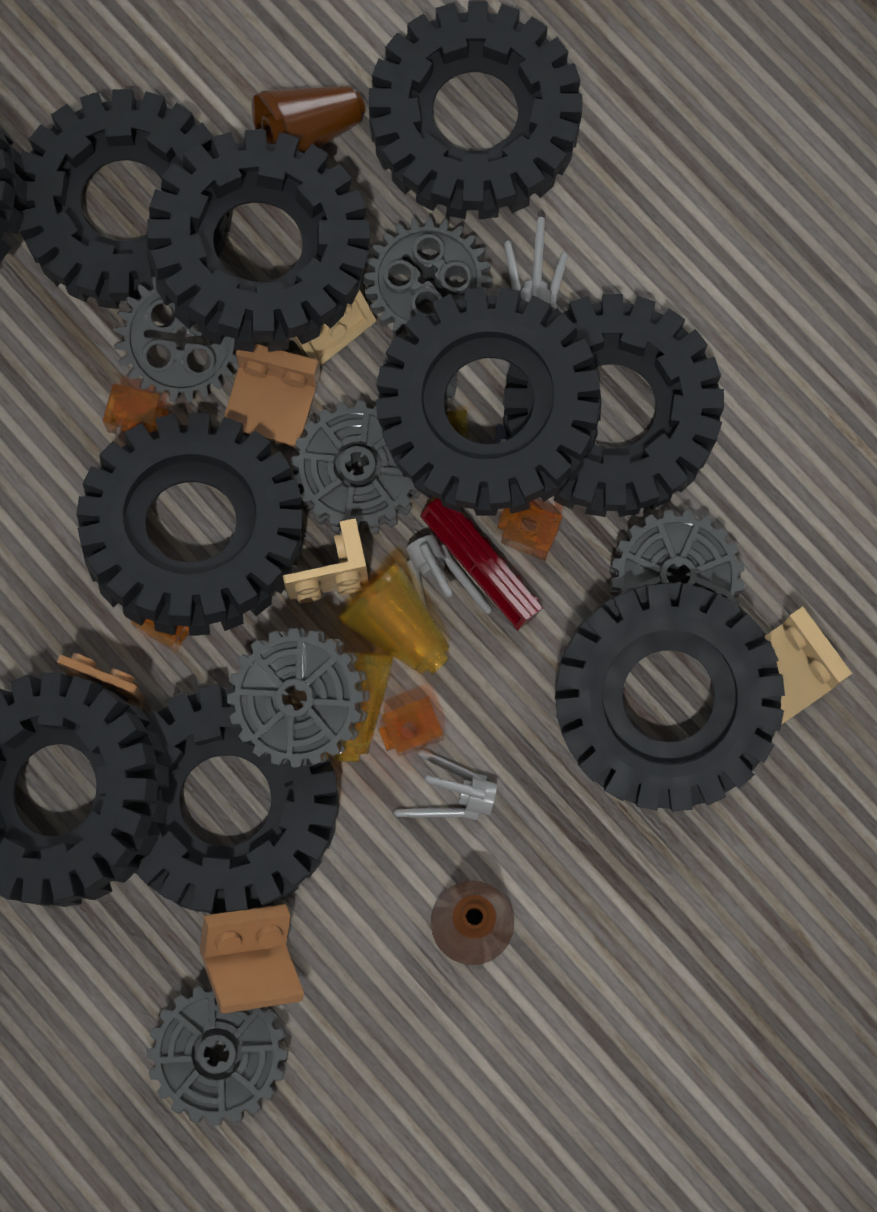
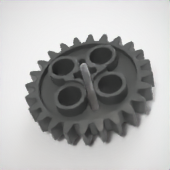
M432 217L427 218L425 227H419L416 219L412 218L411 230L408 231L399 223L396 224L397 236L395 238L386 232L383 233L385 247L373 245V254L377 259H367L366 268L371 272L363 276L364 284L372 286L365 290L366 300H375L370 305V309L373 314L383 312L380 317V325L382 327L391 322L394 323L392 329L393 336L399 335L403 330L407 331L405 324L419 312L417 306L422 302H434L441 299V295L445 297L450 294L454 302L466 299L465 290L485 287V289L492 288V278L484 276L490 272L491 264L490 262H480L485 257V249L477 248L472 250L476 237L472 235L463 240V226L461 225L453 232L448 231L447 219L443 220L439 228L434 227ZM424 249H433L439 255L433 260H425L418 254ZM403 257H409L416 268L407 261H404ZM398 274L405 275L410 279L404 286L393 285L389 280ZM421 276L427 280L424 284H421ZM451 276H459L466 283L461 287L454 288L450 287L445 281ZM432 278H435V287L428 282Z
M156 276L151 277L152 289L147 290L140 284L136 286L141 296L138 300L129 296L125 297L127 303L132 307L130 312H117L121 318L126 320L125 326L113 328V331L124 335V340L115 343L114 348L126 350L127 352L118 362L120 365H133L127 374L130 380L140 375L142 376L139 384L140 390L144 391L151 384L154 385L153 396L156 399L160 398L164 390L168 391L169 401L175 403L179 392H183L188 403L192 402L194 390H198L204 398H207L208 391L206 385L211 383L220 390L222 388L218 379L220 374L230 378L233 377L232 372L226 366L229 362L238 363L237 357L232 354L235 339L225 336L220 345L182 341L180 347L176 348V343L170 339L145 337V330L177 333L178 328L181 326L183 332L188 335L201 336L202 330H196L193 326L188 329L174 316L175 305L173 302L168 304L172 310L170 321L160 326L153 323L151 319L152 309L156 305L164 303L156 290ZM155 344H162L167 349V358L160 365H151L147 360L148 349ZM195 349H203L207 355L206 364L199 370H192L187 365L188 354Z

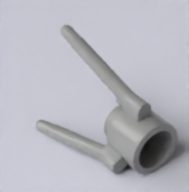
M539 217L537 219L532 281L524 282V288L521 289L512 243L509 240L504 243L512 290L520 291L521 300L529 302L534 295L551 304L552 310H555L557 293L568 255L566 253L560 255L550 289L548 290V284L541 281L545 219Z
M435 535L424 536L407 546L406 551L410 560L405 565L411 576L422 628L425 632L430 631L431 626L419 573L421 572L423 577L434 575L444 595L449 598L452 596V591L442 572L445 564L486 614L492 612L484 597L453 560L447 547L439 545Z
M420 749L418 751L419 757L467 779L463 780L461 784L430 775L424 778V781L428 784L460 793L458 804L465 805V808H410L394 810L395 817H464L478 820L479 813L491 814L497 783L487 781V776L473 773L442 757Z

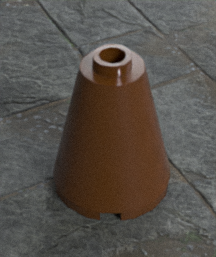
M350 86L262 91L253 96L251 109L255 130L261 128L265 130L266 143L276 145L279 132L299 138L297 151L305 154L311 144L321 148L360 124L362 115L365 113V104L361 94L358 91L354 92Z
M479 881L461 882L448 888L435 903L431 915L432 935L439 949L451 960L467 965L484 964L498 957L508 946L514 931L513 911L506 897L495 887ZM467 912H479L483 916L482 922L478 925L469 924L466 920Z

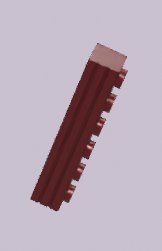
M438 498L426 506L420 518L471 575L518 631L532 621L543 609L539 599L527 590L522 579L509 569L505 559L497 555L491 548L490 542L475 529L473 522L462 513L443 507L441 500Z

